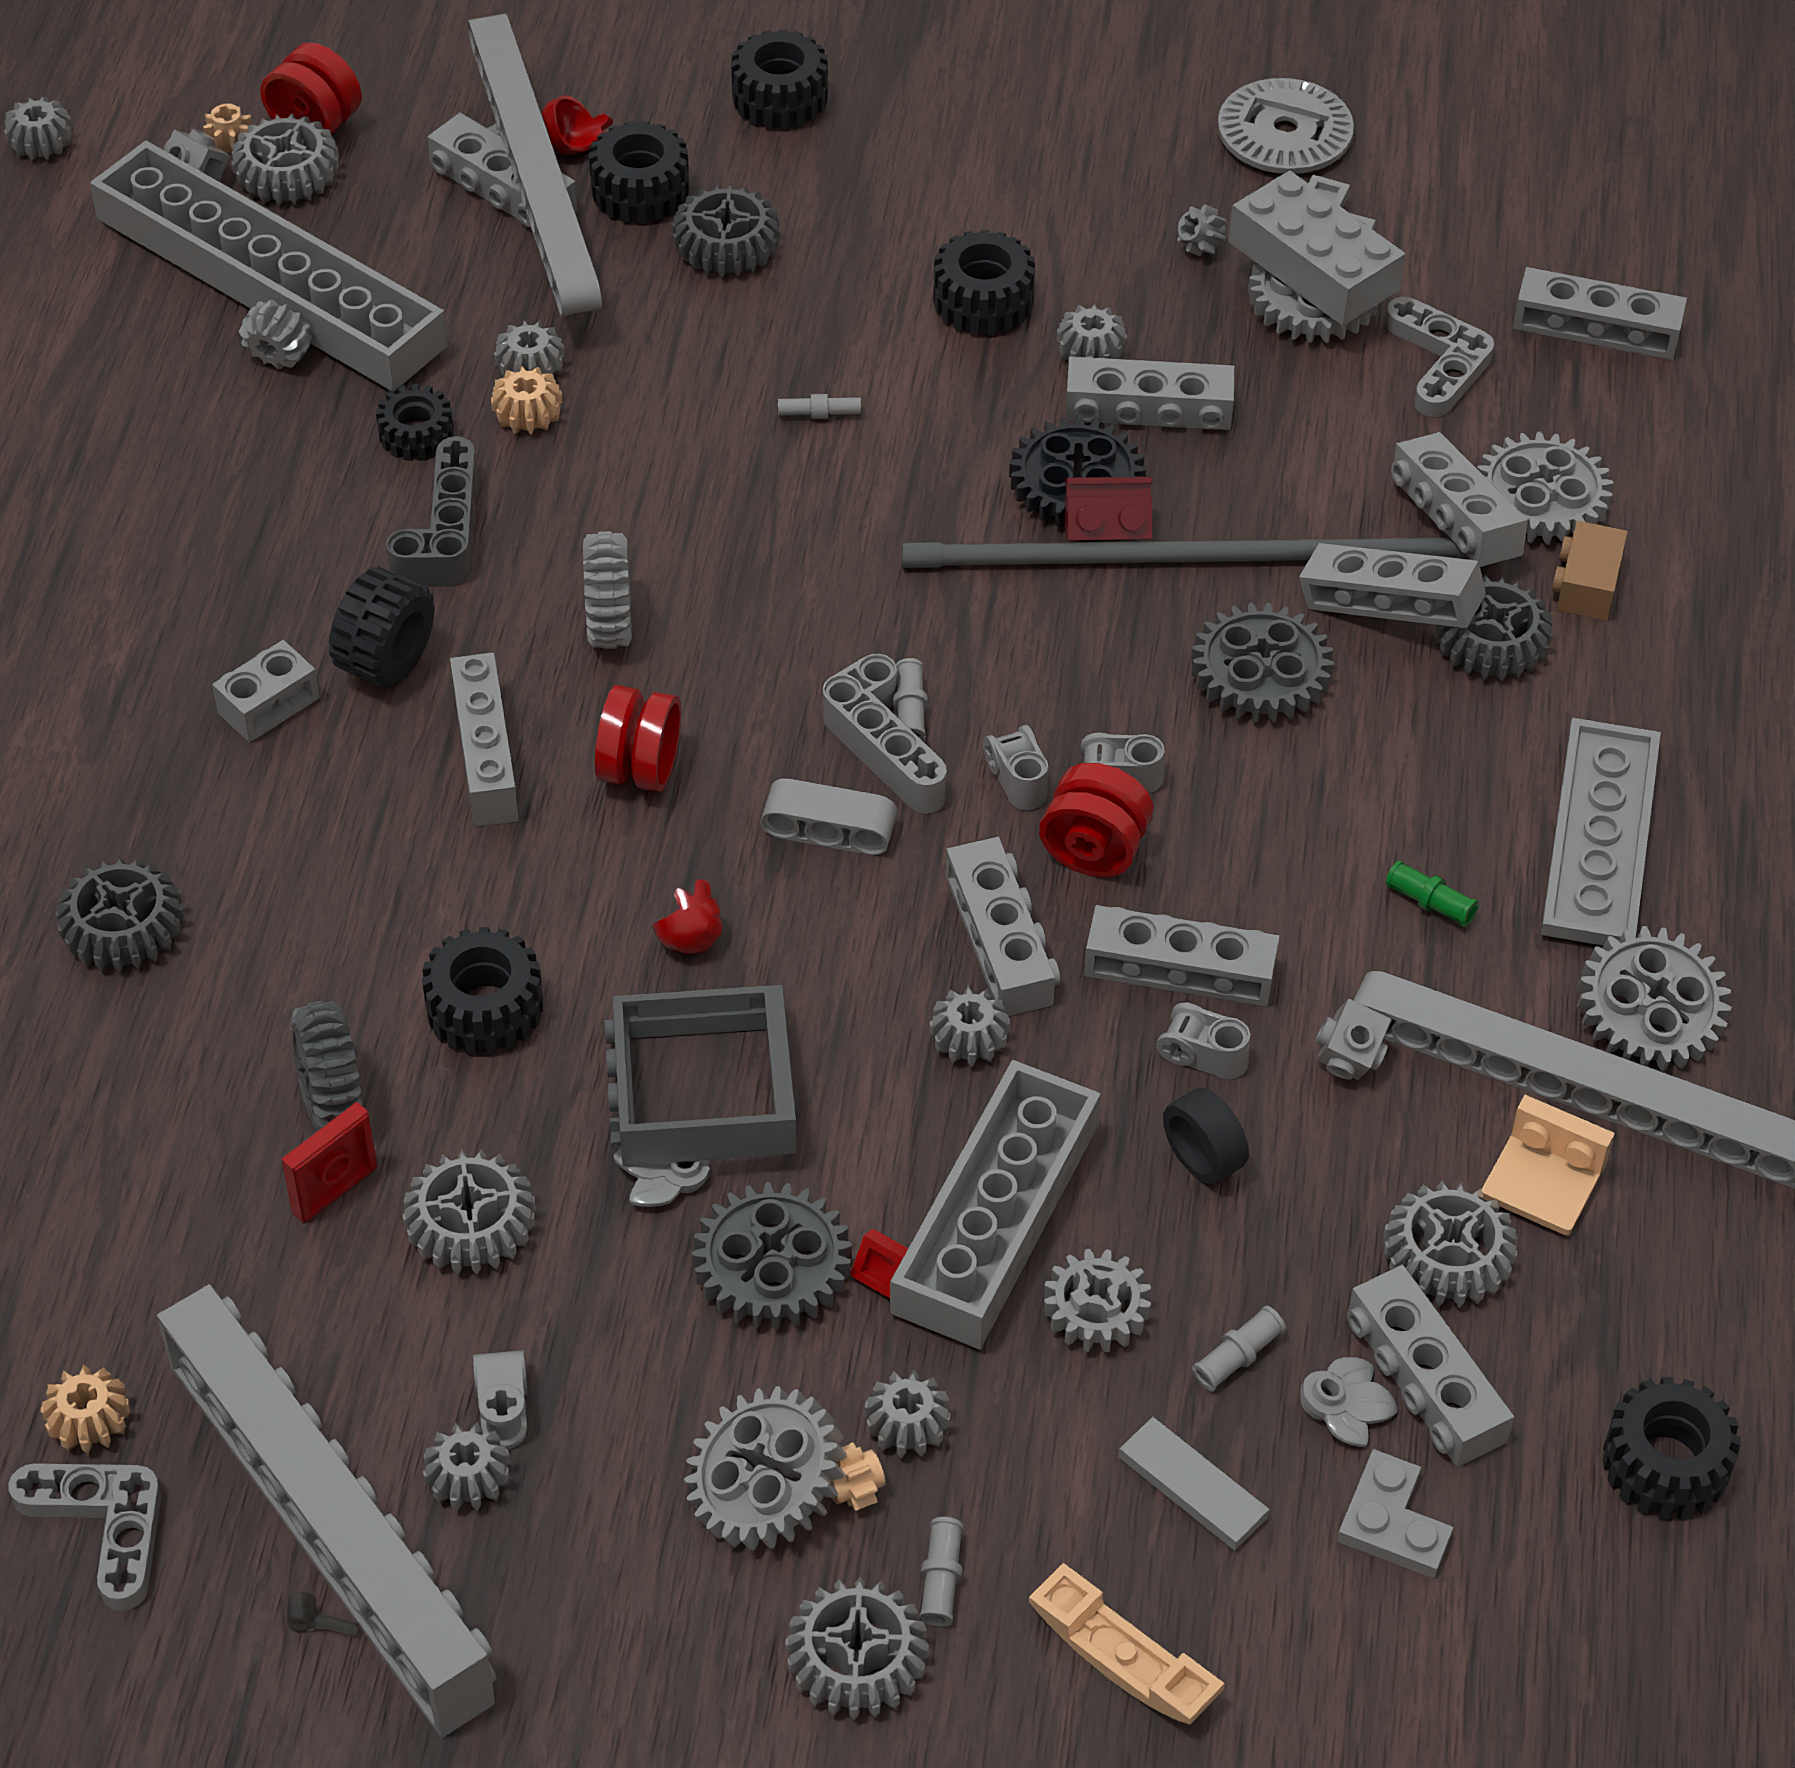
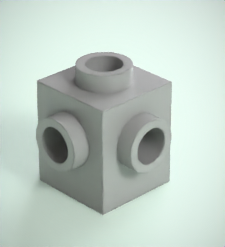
M193 128L190 134L173 130L170 139L164 146V151L220 182L231 158V155L212 145L213 137Z
M1348 999L1336 1011L1333 1019L1326 1017L1315 1040V1042L1322 1045L1316 1060L1327 1065L1326 1069L1331 1074L1342 1079L1349 1080L1354 1078L1359 1080L1369 1069L1376 1071L1388 1048V1045L1382 1043L1391 1019Z

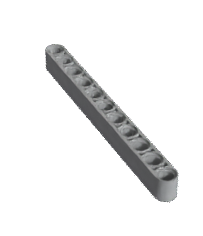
M504 13L468 20V34L472 51L560 316L564 317L602 309V298L598 279L508 16Z
M1371 971L1367 973L1353 1001L1391 1019L1383 1039L1795 1189V1120L1385 972Z

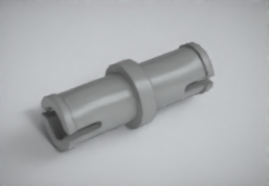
M904 658L896 663L897 692L893 696V707L898 712V718L924 742L926 739L924 711L928 707V696L923 691V663L915 658Z
M1264 1306L1258 1314L1237 1331L1229 1330L1222 1336V1343L1200 1362L1193 1365L1192 1372L1198 1382L1205 1389L1213 1391L1240 1366H1250L1256 1361V1353L1285 1331L1286 1326L1281 1316L1273 1308Z
M937 1517L932 1520L928 1559L922 1562L921 1577L925 1580L919 1620L923 1621L926 1625L934 1627H946L953 1622L952 1610L955 1585L962 1578L963 1567L958 1563L964 1524L951 1517Z

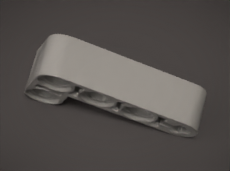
M883 654L865 656L833 675L824 683L823 723L911 809L923 814L939 811L946 801V765L936 753L889 710L893 706V696L897 692V668L893 659Z

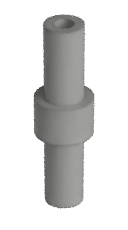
M811 394V398L778 399V416L811 415V419H828V415L861 414V397L828 398L827 394Z

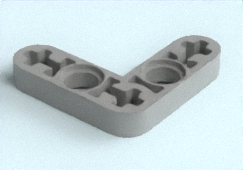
M1399 297L1393 299L1388 304L1385 319L1388 331L1441 356L1419 381L1416 387L1414 404L1417 411L1425 416H1444L1490 365L1494 350V340L1486 332L1416 299ZM1435 329L1444 330L1449 335L1437 337L1432 335L1430 331ZM1456 369L1463 372L1464 376L1451 377L1445 371ZM1439 388L1442 390L1441 396L1436 395Z
M29 1464L17 1469L11 1476L8 1484L13 1505L21 1514L30 1517L106 1518L97 1574V1585L101 1598L106 1606L116 1611H128L139 1606L148 1592L161 1504V1490L154 1472L147 1467L139 1465ZM89 1481L99 1485L97 1494L89 1500L80 1501L71 1497L72 1490L82 1482ZM41 1483L42 1489L36 1491L35 1497L26 1496L25 1492L31 1491L33 1484ZM58 1483H60V1493L62 1496L61 1499H56L54 1493L59 1492L57 1486ZM135 1485H143L145 1489L140 1491L138 1495L137 1508L139 1512L131 1511L132 1506L128 1495L133 1493ZM127 1528H137L144 1533L142 1540L133 1547H120L115 1543L118 1534ZM120 1563L127 1564L131 1583L125 1585L124 1591L116 1592L114 1586L120 1583L122 1575Z

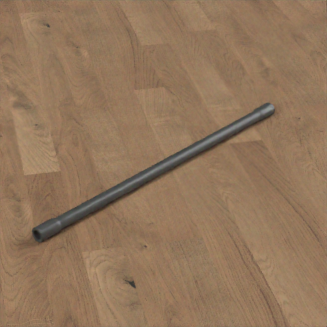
M1451 538L993 544L902 543V568H940L948 565L1309 561L1319 543L1471 559L1461 552Z

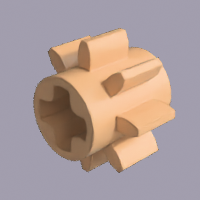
M221 104L216 106L211 114L205 115L206 125L203 126L205 134L214 138L215 147L226 153H232L233 144L238 142V134L247 133L248 125H252L250 115H241L240 107L233 104Z
M854 1442L841 1447L847 1453V1457L836 1462V1464L845 1472V1477L831 1480L830 1485L839 1493L837 1497H832L836 1504L846 1501L848 1506L852 1505L854 1511L877 1503L875 1492H878L877 1488L885 1486L886 1482L882 1466L875 1452L870 1449L862 1453L861 1448H856Z

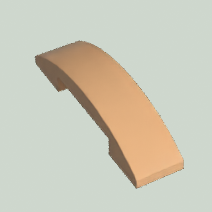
M1064 1563L1029 1596V1603L1080 1656L1123 1690L1171 1718L1191 1724L1224 1690V1683L1185 1653H1182L1177 1659L1103 1604V1592Z

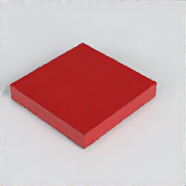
M358 1102L354 1103L281 1159L292 1214L302 1223L308 1222L378 1167L369 1113Z

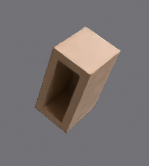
M1576 521L1573 538L1564 536L1559 561L1567 563L1566 568L1557 566L1552 592L1560 593L1557 611L1608 621L1627 536L1626 530Z

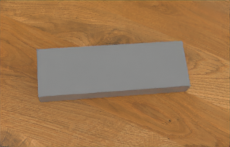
M1154 1417L1145 1423L1119 1449L1118 1458L1234 1551L1268 1518L1269 1508Z

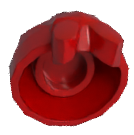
M566 95L547 102L540 112L553 151L562 156L574 155L590 149L592 143L597 141V136L605 132L604 130L610 127L614 120L604 113L593 118L581 102Z
M697 879L694 895H691L689 891L676 889L674 896L680 908L652 925L657 939L673 952L699 954L712 947L714 942L721 936L723 923L717 899L711 898L709 882L704 879Z

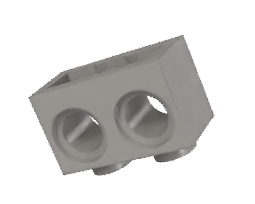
M284 640L269 649L261 651L256 657L234 671L226 673L212 684L217 713L249 743L320 698L316 669Z

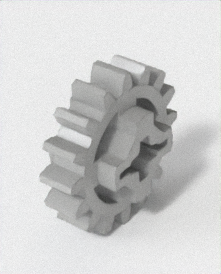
M1085 1249L1084 1260L1078 1261L1069 1254L1066 1256L1065 1269L1054 1266L1052 1268L1051 1281L1045 1282L1044 1316L1051 1317V1330L1058 1332L1065 1329V1343L1068 1345L1077 1338L1083 1340V1350L1086 1352L1090 1351L1093 1343H1100L1104 1352H1110L1111 1341L1117 1340L1124 1347L1129 1345L1130 1332L1141 1335L1144 1320L1150 1317L1151 1286L1143 1284L1144 1271L1141 1268L1129 1271L1130 1258L1127 1256L1121 1258L1118 1262L1112 1261L1111 1250L1107 1249L1101 1258H1094L1092 1251ZM1072 1287L1074 1291L1070 1293V1300L1065 1302L1064 1297ZM1129 1298V1308L1123 1314L1121 1309L1124 1308L1125 1300Z

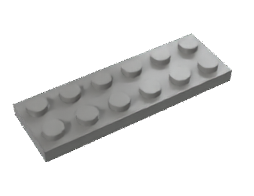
M1572 718L1540 935L1603 946L1610 935L1619 941L1624 929H1628L1636 938L1661 732Z

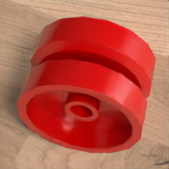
M302 43L284 58L283 63L275 67L263 79L260 87L262 103L272 120H275L276 114L280 119L288 118L291 114L298 120L308 116L311 123L321 122L323 129L330 130L331 136L339 129L340 124L347 121L359 109L362 101L361 86L354 71L343 58L330 48L318 43Z
M614 685L603 707L596 739L594 762L595 775L598 781L621 785L632 774L637 788L655 792H662L673 770L680 737L682 711L679 696L653 692L645 702L638 688Z
M1080 763L1069 767L1062 775L1054 791L1053 800L1047 806L1040 821L1039 837L1045 849L1058 862L1073 871L1092 877H1113L1124 873L1133 863L1140 846V839L1146 834L1153 818L1154 804L1148 791L1137 779L1119 768L1102 763Z

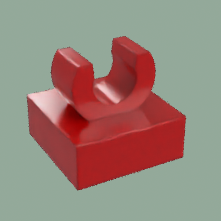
M873 1228L863 1236L850 1276L890 1298V1281L909 1248Z

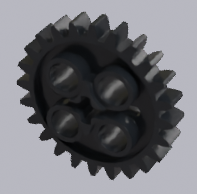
M1062 417L1059 427H1055L1046 421L1044 422V432L1031 428L1030 439L1025 437L1019 439V448H1013L1012 460H1010L1011 490H1016L1017 502L1026 501V511L1028 513L1040 509L1039 520L1043 521L1052 515L1055 517V526L1059 527L1065 520V478H1073L1075 448L1082 449L1081 478L1145 477V457L1142 454H1138L1137 443L1128 444V433L1114 435L1115 425L1113 424L1103 430L1099 428V419H1095L1088 426L1084 425L1082 417H1078L1075 425H1069L1068 421Z

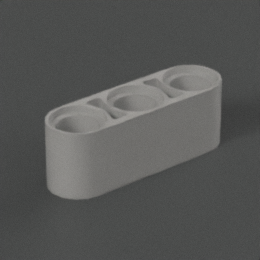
M779 779L772 783L760 824L766 833L776 838L861 854L878 855L887 850L898 809L893 801L881 795L794 779Z

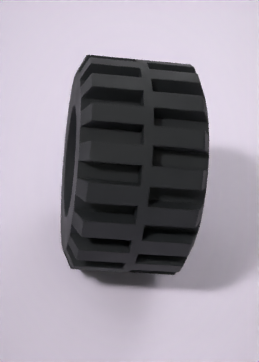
M781 29L777 32L768 30L762 31L761 35L754 34L749 36L748 41H742L737 45V50L733 51L731 81L735 109H739V114L743 118H749L750 123L755 125L763 124L764 128L773 129V127L789 129V126L795 125L799 127L805 125L806 120L813 121L817 118V113L823 112L826 102H828V58L825 54V49L822 45L816 44V40L812 37H803V33L797 31L791 33Z
M641 121V123L625 122L623 126L615 125L609 128V132H602L597 136V141L592 143L590 147L591 153H589L593 201H596V206L601 211L607 212V216L613 219L620 217L622 222L627 223L638 221L639 224L646 223L648 220L656 222L663 220L664 215H673L677 212L676 208H678V205L686 203V197L689 196L690 191L688 149H686V143L683 138H678V133L673 129L666 130L665 125L659 123L652 125L649 121Z
M981 230L979 233H974L973 231L964 232L962 237L956 235L950 238L949 244H943L939 248V254L935 255L933 287L935 310L937 314H942V320L946 324L953 323L956 330L961 332L968 330L973 335H979V333L996 335V331L1005 333L1012 330V325H1021L1025 320V316H1029L1032 311L1035 284L1034 257L1031 256V251L1026 245H1021L1019 239L1015 237L1008 238L1006 233L1003 232L989 233L990 230Z
M372 567L365 573H362L346 591L331 625L329 656L332 657L334 666L379 687L391 688L393 685L400 683L412 671L428 643L435 614L433 593L430 592L428 587L383 567Z
M479 927V932L470 933L469 929L459 931L460 937L455 939L448 936L442 940L443 948L434 947L429 953L430 961L424 962L422 969V986L427 1020L430 1028L434 1027L435 1036L440 1041L447 1039L448 1047L456 1051L461 1047H465L466 1054L477 1055L478 1050H486L487 1055L497 1054V1048L504 1047L506 1050H510L516 1047L515 1040L525 1041L531 1036L530 1027L537 1028L541 1021L540 1012H543L544 1005L539 962L536 961V954L531 947L526 948L525 941L519 936L511 939L509 931L499 929L497 933L490 932V927ZM481 986L500 988L497 992L485 996L465 994L469 990Z
M1661 1377L1660 1384L1657 1385L1651 1379L1643 1381L1640 1384L1639 1391L1632 1387L1624 1394L1623 1401H1619L1614 1409L1603 1450H1605L1602 1458L1603 1468L1609 1470L1607 1479L1612 1488L1621 1487L1619 1496L1626 1503H1629L1631 1500L1639 1503L1637 1510L1648 1514L1649 1509L1659 1511L1658 1518L1670 1519L1671 1513H1678L1680 1519L1691 1518L1694 1508L1702 1514L1710 1509L1712 1501H1719L1729 1483L1741 1443V1436L1736 1435L1739 1428L1735 1417H1727L1730 1408L1724 1400L1715 1402L1713 1400L1715 1392L1707 1387H1704L1702 1391L1693 1388L1694 1381L1683 1379L1682 1384L1674 1383L1673 1377ZM1655 1437L1675 1439L1686 1445L1695 1457L1688 1459L1667 1457L1656 1451L1647 1440Z

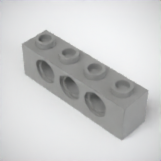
M458 113L427 136L431 167L438 173L444 174L461 184L466 190L486 199L494 207L502 209L519 219L524 225L530 226L501 136L462 113ZM561 173L574 212H577L576 182Z
M1526 267L1518 297L1513 329L1673 360L1687 298Z
M1069 357L1065 417L1067 421L1076 422L1078 417H1082L1084 422L1090 423L1095 419H1099V423L1231 430L1234 402V365Z
M1440 432L1396 443L1395 459L1391 466L1394 482L1415 501L1419 508L1425 511L1440 530H1443L1454 541L1461 552L1465 553L1471 560L1479 561L1480 567L1523 555L1528 520Z
M1323 543L1318 544L1299 576L1306 605L1310 610L1460 628L1468 627L1486 594L1479 561Z
M494 652L450 658L474 827L518 822L516 790Z
M999 837L946 848L945 877L992 999H1002L1005 1013L1008 1016L1053 1006L1055 986L1060 985L1059 969L1055 959H1048L1044 951L1046 949L1044 931L1039 922L1033 923L1030 916L1032 913L1030 896L1025 887L1019 888L1016 881L1018 870L1013 854L1005 853Z
M1096 905L1086 947L1084 976L1268 1007L1280 935L1268 934L1259 930H1244L1220 926L1212 922L1202 923L1177 919L1168 915H1153L1129 911L1121 907Z
M1403 1264L1352 1288L1347 1312L1348 1323L1357 1337L1365 1338L1374 1351V1357L1380 1370L1386 1376L1391 1375L1400 1387L1407 1408L1413 1414H1419L1428 1426L1431 1440L1439 1452L1447 1453L1458 1468L1508 1443L1514 1415ZM1390 1327H1400L1405 1331H1396ZM1421 1364H1423V1365H1428V1366L1432 1367L1433 1369H1431V1370L1423 1369V1368L1419 1367L1418 1365H1421ZM1445 1403H1455L1462 1408H1452Z

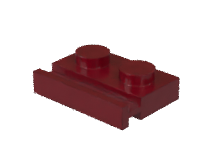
M1152 477L1065 478V540L1152 539Z

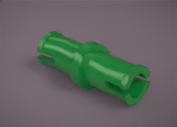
M1401 860L1395 862L1387 875L1386 887L1393 888L1418 901L1419 908L1427 912L1435 910L1460 923L1463 927H1467L1472 922L1478 911V900L1446 886L1445 879L1437 875L1431 878L1406 865Z

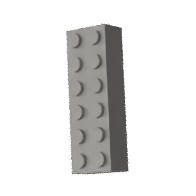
M1011 1061L890 1281V1314L981 1350L1098 1127L1101 1093L1018 1061Z

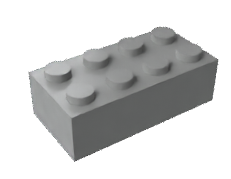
M1289 170L1232 205L1228 242L1342 326L1400 290L1406 253Z

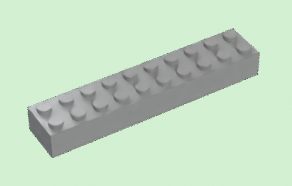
M147 140L90 182L97 219L249 308L255 306L258 301L267 303L270 299L276 301L279 306L287 304L289 310L299 312L300 320L310 325L309 333L312 335L310 341L312 345L393 392L448 347L443 309Z
M209 1284L157 1314L172 1371L441 1739L493 1706L495 1698L492 1682L496 1681L497 1678L488 1660L489 1657L493 1656V1652L486 1638L477 1628L469 1631L460 1619L464 1615L454 1595L448 1589L443 1592L439 1591L432 1581L435 1576L426 1558L420 1551L414 1554L409 1551L403 1543L406 1540V1536L399 1522L391 1513L386 1516L382 1515L375 1505L378 1503V1499L369 1482L363 1476L355 1479L347 1468L350 1466V1461L342 1446L335 1439L330 1442L326 1440L320 1432L323 1429L322 1423L309 1403H305L302 1406L293 1396L296 1390L287 1373L282 1367L274 1370L266 1360L269 1358V1354L260 1337L254 1331L247 1334L240 1324L243 1323V1320L233 1301L229 1297L221 1300Z

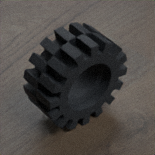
M411 384L412 390L406 391L403 385L397 387V395L389 391L385 394L386 400L381 399L378 403L379 409H376V419L380 443L382 442L386 452L391 449V455L396 458L403 453L404 460L412 461V455H418L419 461L426 460V453H430L432 457H435L438 444L442 440L454 436L450 401L448 397L444 398V393L439 389L433 394L432 386L425 385L424 390H419V384ZM415 419L427 421L420 425L403 424L407 421Z

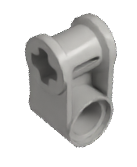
M1023 725L1015 733L997 738L993 735L985 736L983 738V750L991 772L996 775L1008 797V801L1012 806L1020 810L1028 811L1041 807L1046 802L1048 793V763L1037 745L1031 728L1028 725Z
M1092 733L1082 739L1080 751L1084 757V763H1102L1119 768L1136 778L1148 793H1152L1162 786L1164 781L1165 750L1163 743L1158 738L1147 734L1110 735L1107 733ZM1098 746H1102V754H1097Z
M1178 1003L1174 1006L1170 1015L1172 1023L1168 1031L1159 1036L1156 1043L1157 1051L1163 1058L1173 1064L1188 1066L1212 1074L1220 1079H1236L1246 1072L1249 1065L1250 1031L1244 1022L1236 1018L1204 1010L1191 1003Z
M524 1350L473 1355L475 1390L481 1415L483 1435L496 1431V1434L500 1437L501 1446H505L508 1450L513 1449L523 1442L527 1434L525 1402L527 1380Z

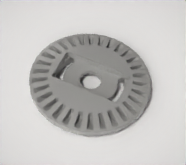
M1289 78L1265 79L1239 88L1225 100L1221 106L1218 118L1220 138L1235 157L1253 167L1274 173H1286L1289 170L1294 174L1322 169L1334 163L1349 148L1354 130L1352 115L1339 97L1319 85ZM1255 115H1257L1255 119V124L1249 123V121ZM1279 121H1290L1297 126V129L1292 132L1277 130L1274 125ZM1321 126L1323 131L1318 141H1316L1317 127Z

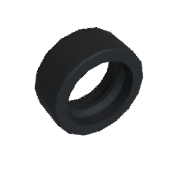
M1201 1087L1191 1090L1167 1105L1163 1112V1127L1168 1142L1180 1162L1198 1180L1207 1184H1216L1245 1166L1249 1159V1145L1245 1132L1236 1115L1218 1095Z

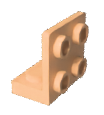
M1524 1095L1516 1111L1511 1136L1482 1188L1483 1199L1486 1201L1497 1199L1498 1205L1561 1234L1570 1235L1606 1167L1615 1133Z

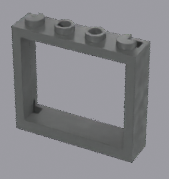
M782 985L613 996L614 1019L604 1021L606 1044H615V1049H606L608 1078L617 1077V1082L608 1083L609 1111H619V1117H610L611 1147L621 1146L622 1166L797 1154L796 1116ZM766 1029L774 1114L635 1124L630 1052L631 1038Z

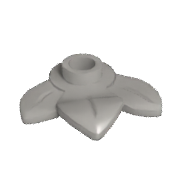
M621 1148L614 1154V1161L622 1169L638 1178L629 1199L630 1204L636 1206L654 1207L669 1204L679 1193H691L698 1190L710 1174L709 1160L622 1166ZM683 1165H690V1166H692V1167H690V1168H688V1169L679 1168L680 1166H683Z
M1356 1357L1336 1359L1327 1371L1312 1372L1301 1384L1300 1401L1306 1413L1315 1419L1325 1420L1333 1436L1353 1446L1365 1447L1367 1445V1424L1384 1422L1398 1413L1397 1404L1390 1392L1380 1384L1371 1382L1374 1368L1370 1362Z

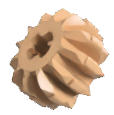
M522 366L519 372L514 373L506 370L503 379L495 380L491 405L501 427L510 426L514 434L521 430H527L532 435L534 429L540 428L547 431L550 422L558 421L562 393L559 390V385L554 380L553 374H543L540 367L532 371H526Z
M83 1365L80 1374L74 1377L63 1370L61 1377L63 1384H48L46 1392L48 1400L42 1402L41 1412L43 1419L47 1421L45 1426L48 1435L53 1440L60 1439L62 1447L67 1452L79 1443L82 1450L89 1454L92 1444L97 1442L109 1448L111 1442L109 1434H124L126 1427L124 1419L130 1416L131 1407L129 1400L125 1398L126 1390L124 1384L119 1378L112 1379L110 1372L105 1367L91 1375L90 1369Z

